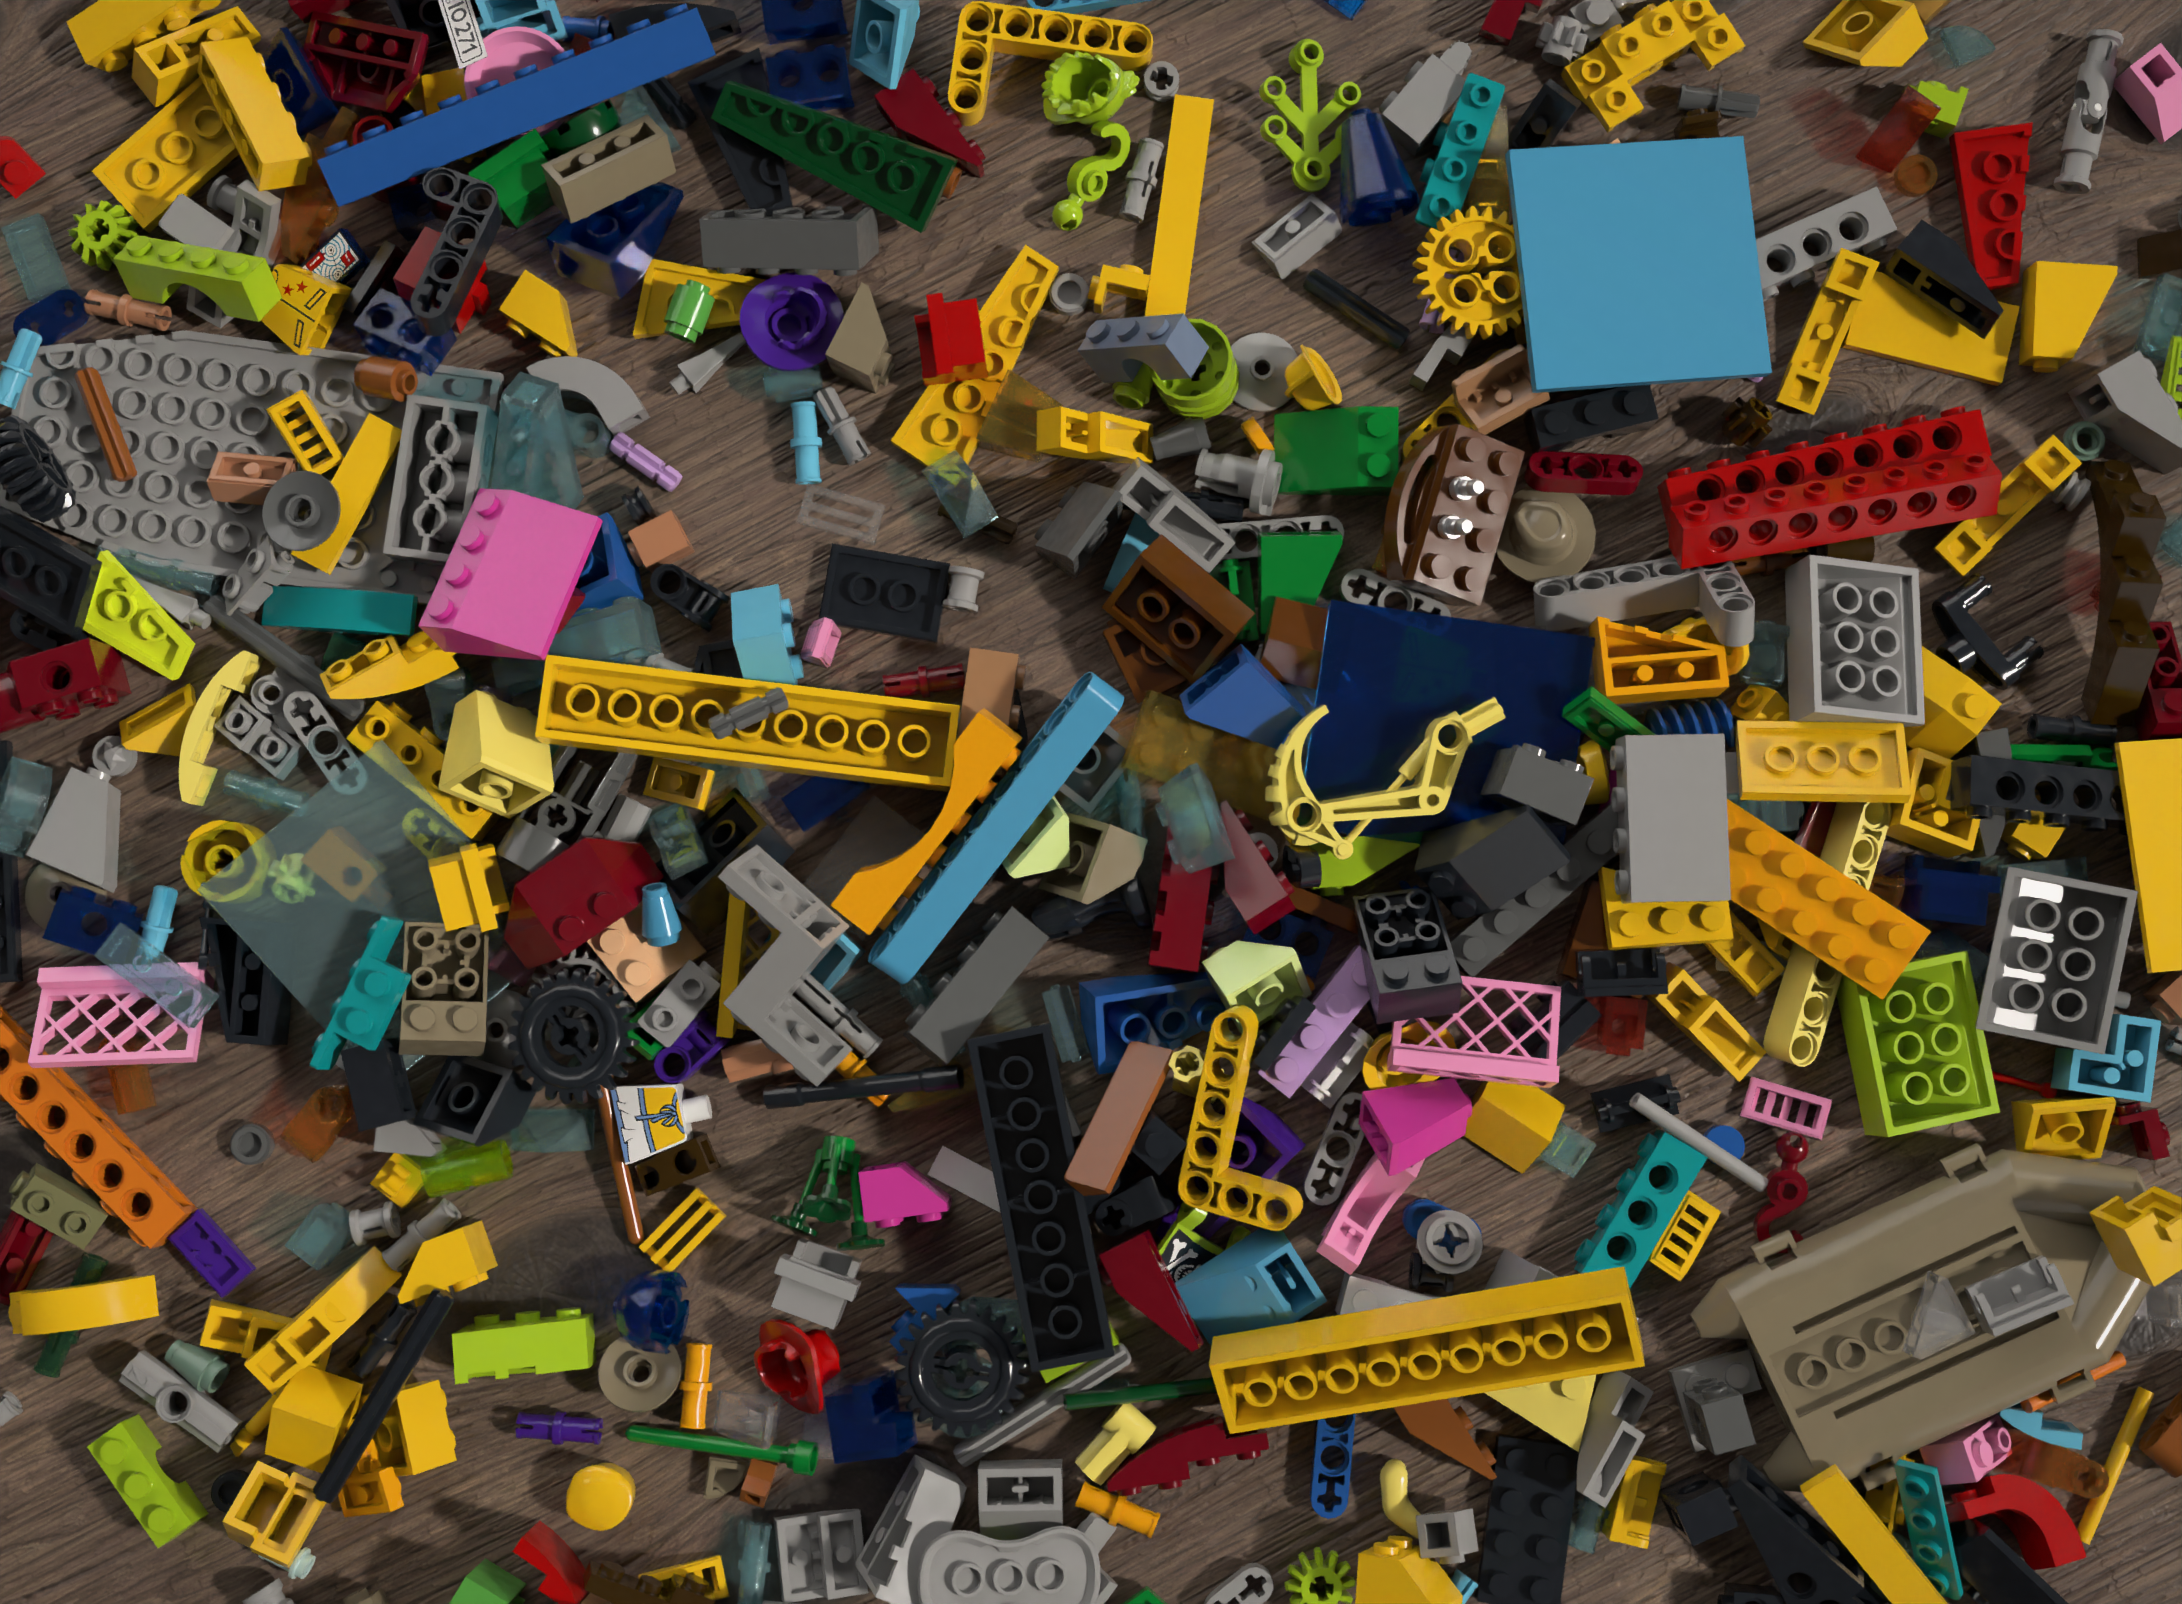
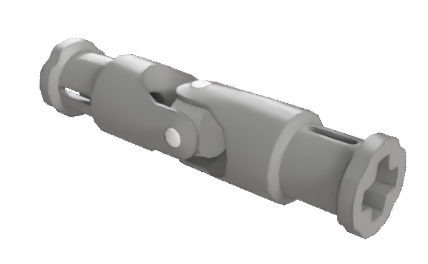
M2094 29L2089 31L2086 36V41L2089 44L2085 62L2079 67L2074 103L2070 110L2060 153L2063 157L2060 176L2054 179L2053 184L2056 190L2063 193L2085 194L2091 190V183L2088 179L2092 161H2095L2099 154L2107 116V102L2113 91L2117 68L2114 66L2117 49L2123 45L2124 41L2122 34L2114 30ZM2093 124L2091 132L2087 131L2083 125Z

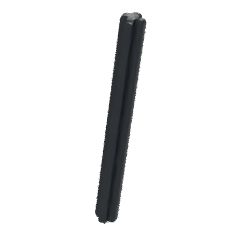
M435 1288L430 1293L314 1486L313 1493L317 1500L332 1503L337 1498L454 1304V1298L449 1291Z

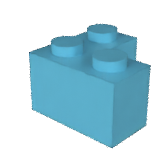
M778 584L731 593L733 644L743 679L798 685L797 679L804 678V671L800 654L792 655L791 647L796 646L791 624V622H794L790 599H782Z
M2113 1014L2105 1055L2078 1049L2056 1048L2051 1088L2151 1103L2161 1020Z

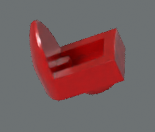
M0 136V184L17 199L41 179L46 172L14 138Z

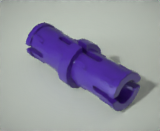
M520 1411L516 1424L533 1425V1427L520 1426V1428H516V1438L552 1440V1444L562 1445L564 1441L599 1445L602 1432H589L585 1429H602L603 1419L568 1417L566 1412H556L555 1415H543Z

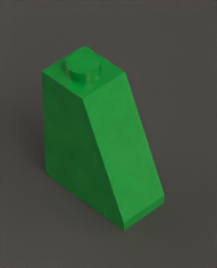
M1339 531L1258 532V629L1261 634H1266L1276 596L1315 605L1343 543V535Z

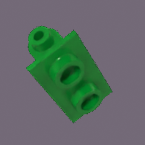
M1228 559L1222 561V564H1217L1210 572V575L1255 612L1249 561L1238 562V559ZM1256 613L1232 643L1259 640Z

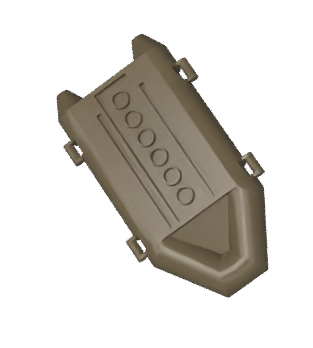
M1976 1143L1939 1160V1165L1945 1174L1944 1176L1796 1243L1790 1231L1785 1230L1750 1246L1756 1262L1719 1278L1690 1314V1317L1701 1338L1744 1339L1747 1348L1750 1349L1755 1365L1788 1432L1763 1465L1762 1470L1765 1476L1782 1491L1802 1492L1801 1484L1836 1464L1848 1480L1859 1476L1866 1491H1869L1897 1478L1894 1466L1899 1457L2049 1390L2052 1399L2058 1405L2096 1388L2090 1371L2109 1362L2151 1285L2117 1268L2089 1212L2116 1195L2120 1196L2125 1204L2145 1192L2147 1187L2139 1171L2134 1167L2004 1149L1985 1156L1980 1145ZM1975 1163V1168L1955 1176V1171ZM1787 1249V1254L1767 1263L1765 1262V1258ZM2041 1255L2046 1257L2049 1265L2055 1264L2069 1295L2073 1299V1305L1996 1337L1982 1330L1964 1287ZM2076 1372L2081 1374L2057 1386L2058 1380ZM1886 1458L1891 1460V1462L1866 1472L1865 1468Z

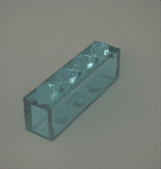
M627 596L614 600L613 606L600 610L598 608L579 610L575 613V617L568 621L559 634H555L547 655L625 664L662 653L653 609L641 599ZM490 656L498 690L514 697L542 688L546 658L542 661Z

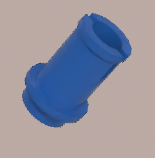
M563 16L562 18L568 36L563 39V42L588 43L608 34H611L614 39L613 27L610 20H606L605 16H598L597 19Z

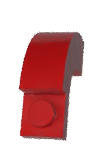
M2011 1474L1982 1477L1978 1482L1964 1483L1966 1490L1951 1494L1953 1502L1945 1505L1949 1523L1968 1520L1985 1514L1993 1515L2002 1520L2015 1535L2024 1561L2033 1570L2054 1568L2087 1557L2078 1531L2063 1506L2046 1489L2027 1478Z

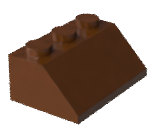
M1162 534L1137 557L1102 606L1105 611L1192 684L1209 670L1255 614L1254 611Z

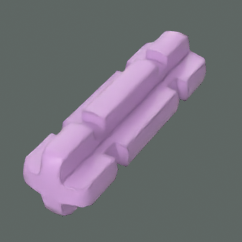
M619 432L616 434L609 445V449L621 459L626 458L625 461L651 480L654 481L656 479L658 485L668 492H672L679 485L682 475L670 465L665 466L666 463L640 444L634 445L633 439L624 433Z

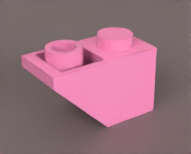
M2160 43L2115 79L2114 87L2158 142L2163 144L2182 129V68L2162 43Z
M1998 1414L1987 1417L1919 1448L1924 1464L1937 1467L1941 1486L1978 1482L2012 1454L2009 1432L2003 1427Z

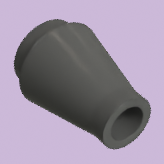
M1191 416L1166 431L1150 437L1156 460L1200 455L1203 448H1211L1203 417L1193 420Z

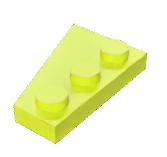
M109 550L100 551L97 560L101 561L102 565L83 630L172 681L180 679L195 643Z

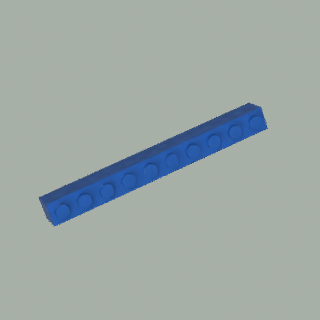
M685 3L664 12L666 20L652 26L649 19L634 23L626 27L629 35L617 40H613L611 34L588 42L591 50L576 56L574 49L551 57L553 65L538 71L536 64L513 72L516 80L503 86L500 85L498 79L475 88L478 96L463 101L460 94L437 103L440 111L426 117L423 110L399 118L402 126L387 132L385 125L373 128L362 133L363 142L349 147L347 140L324 148L326 157L317 160L338 207L716 56L697 7L689 10Z

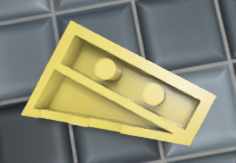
M1596 1374L1485 1392V1394L1579 1452Z

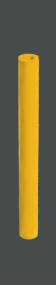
M2139 1386L2077 1527L2081 1541L2090 1545L2155 1394Z

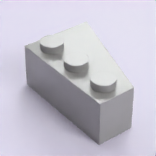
M915 1454L855 1563L874 1596L890 1604H920L918 1597V1568L922 1554L932 1540L951 1531L957 1512L964 1502L967 1489L956 1473Z

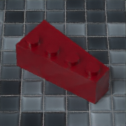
M1171 804L1147 964L1149 966L1198 972L1199 965H1203L1202 962L1207 958L1209 941L1202 940L1204 924L1211 925L1215 902L1208 900L1210 884L1217 885L1220 861L1213 860L1215 844L1223 845L1222 820H1219V810Z

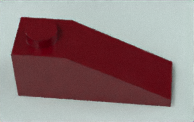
M1149 1229L1099 1255L1102 1263L1098 1264V1269L1108 1287L1113 1285L1117 1294L1191 1352L1201 1347L1204 1342Z

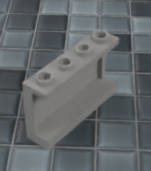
M1724 734L1625 735L1616 739V746H1612L1610 750L1611 769L1617 772V787L1612 789L1611 802L1613 811L1618 812L1619 827L1615 828L1613 832V848L1615 853L1620 855V870L1615 872L1614 885L1616 894L1621 895L1622 904L1645 902H1722L1731 900Z

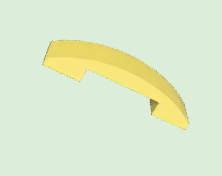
M245 650L241 651L219 670L198 699L189 718L180 751L179 789L182 801L198 806L204 805L218 771L217 768L204 764L217 732L214 725L224 715L233 690L249 695L264 659L263 657Z

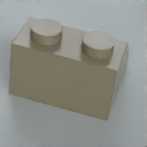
M861 282L825 356L834 374L876 394L881 384L887 386L892 378L896 364L892 363L894 358L870 288Z
M1066 812L1069 817L1070 867L1044 872L1039 889L1088 905L1134 879L1137 869L1143 861L1144 850L1148 840L1111 824Z

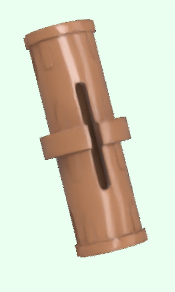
M94 289L90 290L85 298L101 303V306L84 303L85 311L88 315L116 319L121 325L131 327L134 324L166 331L171 321L155 317V315L172 317L171 309L167 305L142 302L132 298L129 294H124L120 297Z

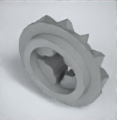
M1442 1210L1429 1215L1422 1222L1417 1234L1416 1248L1419 1250L1423 1263L1432 1267L1436 1274L1445 1273L1451 1274L1454 1277L1459 1273L1470 1271L1477 1263L1482 1253L1483 1241L1480 1230L1468 1216L1458 1211ZM1445 1228H1447V1234L1450 1235L1452 1241L1461 1243V1245L1456 1246L1453 1250L1452 1258H1450L1446 1247L1436 1245V1243L1442 1242L1446 1231Z

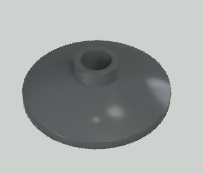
M296 471L287 474L272 486L265 498L262 510L265 530L275 543L288 550L306 551L313 549L325 542L335 530L341 511L340 498L333 484L318 473ZM312 509L309 518L304 520L305 512Z

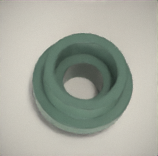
M2081 421L2073 424L2066 430L2063 436V444L2081 462H2087L2101 454L2105 445V437L2103 431L2097 425L2088 421ZM2078 436H2082L2087 440L2088 446L2086 449L2079 447L2077 443Z

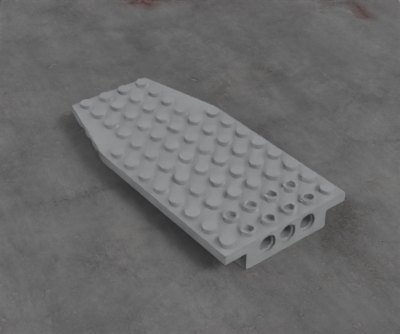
M187 330L175 331L172 334L160 336L148 334L135 336L132 339L113 340L111 338L96 340L95 343H65L40 346L29 371L33 373V377L28 376L16 405L17 407L15 410L12 409L11 416L14 415L25 420L30 427L36 430L40 437L44 438L46 444L53 449V453L61 461V465L67 472L69 480L73 483L72 488L76 492L75 505L69 508L68 512L62 516L43 523L30 517L27 512L22 511L20 505L12 500L10 494L3 490V485L0 483V506L152 568L227 578L231 574L238 575L239 569L245 563L249 552L254 548L257 549L269 536L263 524V505L215 501L207 484L209 473L218 451L296 458L266 409L300 390H306L344 457L369 413L401 429L402 433L399 452L331 575L293 556L295 559L293 563L294 569L280 585L410 594L418 597L417 604L428 605L479 488H488L500 411L499 401L502 398L505 376L499 372L395 359L412 364L418 378L415 392L412 395H407V401L399 402L367 396L356 387L354 383L356 365L360 360L367 359L373 355L308 347L312 349L309 355H298L283 343ZM93 367L99 372L137 470L135 478L125 482H118L113 479L74 378L75 373L79 370ZM300 407L284 417L287 423L306 412L303 407ZM310 420L292 431L295 437L315 426ZM318 434L300 445L303 451H306L323 440ZM326 448L308 460L313 466L332 454ZM298 462L297 471H304ZM341 464L323 473L322 476L331 482ZM312 509L305 512L304 520L309 518ZM272 540L274 551L292 553V550L283 548Z

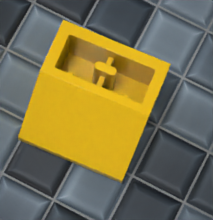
M482 1220L422 1243L397 1296L400 1304L414 1300L415 1306L418 1307L424 1305L435 1288L450 1292L448 1286L453 1285L454 1291L458 1292L489 1279L486 1271L497 1267L498 1264Z

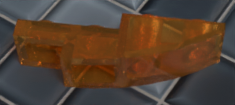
M344 106L339 110L322 140L308 132L304 142L310 147L312 165L308 167L306 182L303 185L286 187L281 214L282 255L297 266H302L318 251L321 235L326 227H330L335 222L339 214V207L317 160L326 157L324 148L344 140H347L349 147L354 145L352 133L355 125L361 118Z

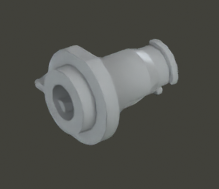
M1203 448L1196 465L1195 475L1199 477L1196 480L1195 488L1200 489L1204 486L1212 488L1218 493L1250 499V512L1271 516L1280 487L1283 466L1282 463L1275 462V451L1263 449L1259 460L1228 453H1208V449Z

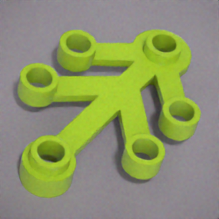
M1312 39L1299 41L1289 53L1291 68L1300 74L1301 110L1285 94L1286 85L1280 77H1268L1259 88L1261 99L1268 104H1272L1302 136L1301 149L1286 134V121L1278 115L1268 117L1260 127L1262 138L1269 143H1273L1292 163L1291 174L1294 184L1299 189L1307 192H1317L1325 187L1331 176L1329 165L1345 148L1353 147L1362 137V129L1357 122L1352 120L1345 121L1337 128L1335 139L1319 152V135L1345 109H1350L1359 102L1361 90L1353 82H1344L1336 89L1334 98L1318 113L1317 68L1323 62L1324 53L1321 45ZM1304 49H1308L1313 54L1314 59L1307 58ZM1267 86H1275L1278 95L1270 94ZM1343 90L1351 93L1352 101L1344 98ZM1269 124L1277 126L1279 130L1278 135L1270 132ZM1344 129H1349L1353 133V140L1345 137ZM1308 165L1316 169L1317 176L1309 174L1307 170Z

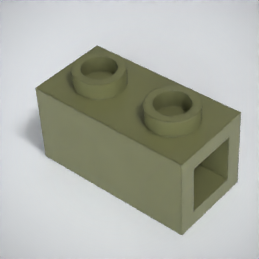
M38 1163L33 1166L29 1173L22 1171L8 1191L12 1194L11 1210L83 1250L108 1217V1213L100 1205L101 1199Z

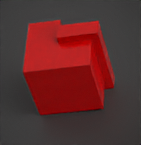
M426 226L393 277L402 305L412 311L410 303L412 294L441 236V233ZM485 259L454 325L450 329L458 334H461L474 311L485 315L492 303L487 285L480 282L487 270ZM447 273L441 279H452L457 273Z
M943 293L926 295L929 314L914 315L924 385L930 386L988 377L977 299L944 302Z

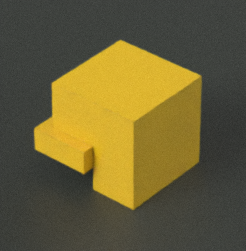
M476 843L459 847L460 852L429 859V870L446 932L478 923L482 932L498 928L495 914L509 911L510 906L493 843L477 847Z
M2153 1186L2125 1204L2122 1198L2116 1195L2089 1212L2118 1269L2153 1287L2182 1270L2181 1197Z
M309 1365L305 1369L302 1368L289 1380L271 1408L265 1454L323 1473L355 1420L352 1418L360 1405L363 1384Z
M257 1461L222 1521L228 1538L249 1547L251 1552L289 1569L326 1502L315 1498L313 1488L317 1482L294 1471L289 1478L288 1474Z

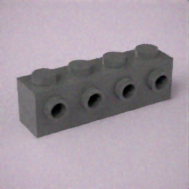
M1013 906L1003 911V913L999 910L994 911L982 926L986 934L977 944L971 940L957 956L956 960L961 963L952 975L945 972L934 984L930 991L935 996L925 1007L920 1003L905 1020V1023L910 1027L903 1036L939 1066L947 1065L1049 939L1045 933Z

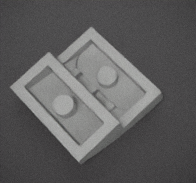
M860 1509L821 1511L774 1518L782 1602L792 1603L821 1597L831 1600L868 1593V1585L855 1566L864 1548Z

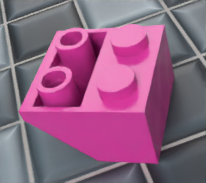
M906 1161L868 1166L858 1172L864 1221H875L876 1228L901 1225L900 1222L904 1221L903 1217L916 1216L918 1223L942 1219L941 1216H944V1212L948 1211L952 1206L951 1195Z

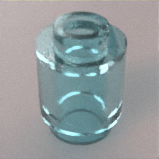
M819 364L800 371H780L769 367V372L763 373L767 397L775 396L777 403L812 397L815 394L814 392L823 389Z

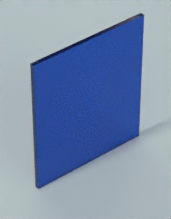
M1330 600L1327 606L1328 616L1314 709L1324 704L1329 713L1321 717L1311 728L1304 774L1307 785L1317 801L1387 790L1401 774L1398 771L1424 741L1429 723L1436 718L1444 717L1454 711L1461 715L1492 697H1495L1498 704L1501 705L1506 717L1502 721L1472 736L1473 743L1468 746L1464 754L1448 803L1442 812L1435 815L1372 819L1358 836L1421 844L1422 836L1425 832L1512 809L1480 796L1497 750L1512 748V745L1522 747L1523 743H1527L1547 752L1545 755L1546 759L1560 762L1561 759H1566L1576 763L1581 730L1563 718L1562 714L1563 708L1588 688L1595 637ZM1450 724L1442 727L1438 734L1439 742L1443 747L1452 745L1456 739V731ZM1416 775L1411 781L1406 779L1400 787L1413 785ZM1308 803L1300 804L1299 816L1296 819L1297 825H1303L1310 821L1312 808ZM1360 820L1334 822L1333 827L1338 833L1349 834ZM1544 822L1560 843L1563 844L1566 826H1553Z

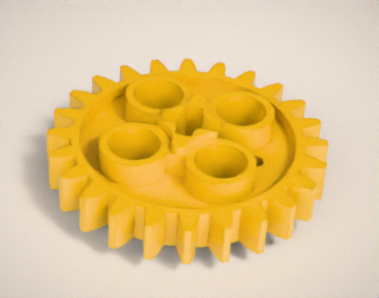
M1471 206L1466 211L1465 217L1459 209H1456L1450 215L1451 222L1443 216L1436 223L1438 230L1430 228L1425 234L1429 242H1422L1417 248V251L1425 256L1419 257L1413 262V267L1423 271L1416 275L1413 283L1425 286L1417 295V299H1430L1431 304L1426 308L1425 313L1429 314L1437 310L1440 313L1436 323L1438 326L1446 320L1452 322L1450 334L1454 335L1461 327H1465L1466 339L1472 338L1477 329H1479L1483 340L1491 336L1493 329L1499 336H1502L1507 332V324L1514 329L1522 323L1520 316L1524 317L1513 224L1511 226L1506 224V211L1497 219L1493 218L1490 206L1483 211L1481 216L1478 215L1475 206ZM1488 244L1498 245L1503 251V259L1493 257L1489 252ZM1449 247H1456L1461 250L1464 255L1463 263L1456 262L1450 257ZM1475 266L1477 268V271L1479 272L1469 273ZM1502 267H1511L1513 269V273L1509 271L1495 270H1499ZM1489 272L1483 279H1481L1480 273ZM1444 274H1459L1461 276H1458L1457 278L1447 279L1445 278ZM1494 283H1500L1506 287L1508 299H1502L1496 295L1493 288ZM1454 287H1462L1468 292L1470 297L1468 303L1461 302L1455 297Z

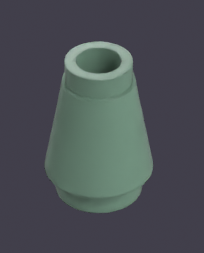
M180 1339L176 1340L169 1347L165 1355V1361L170 1363L199 1392L204 1390L209 1393L215 1392L224 1383L230 1371V1364L225 1362L223 1355L190 1343H185Z

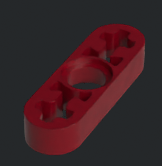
M1540 451L1530 457L1524 478L1531 488L1541 492L1625 496L1636 491L1643 475V468L1636 459L1627 455ZM1574 469H1586L1591 472L1593 478H1582L1574 472Z

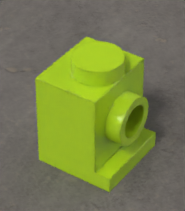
M1920 81L1916 86L1907 84L1898 103V107L1903 109L1899 123L1944 139L1957 125L1969 89L1961 86L1956 92L1948 90L1946 85L1937 81Z

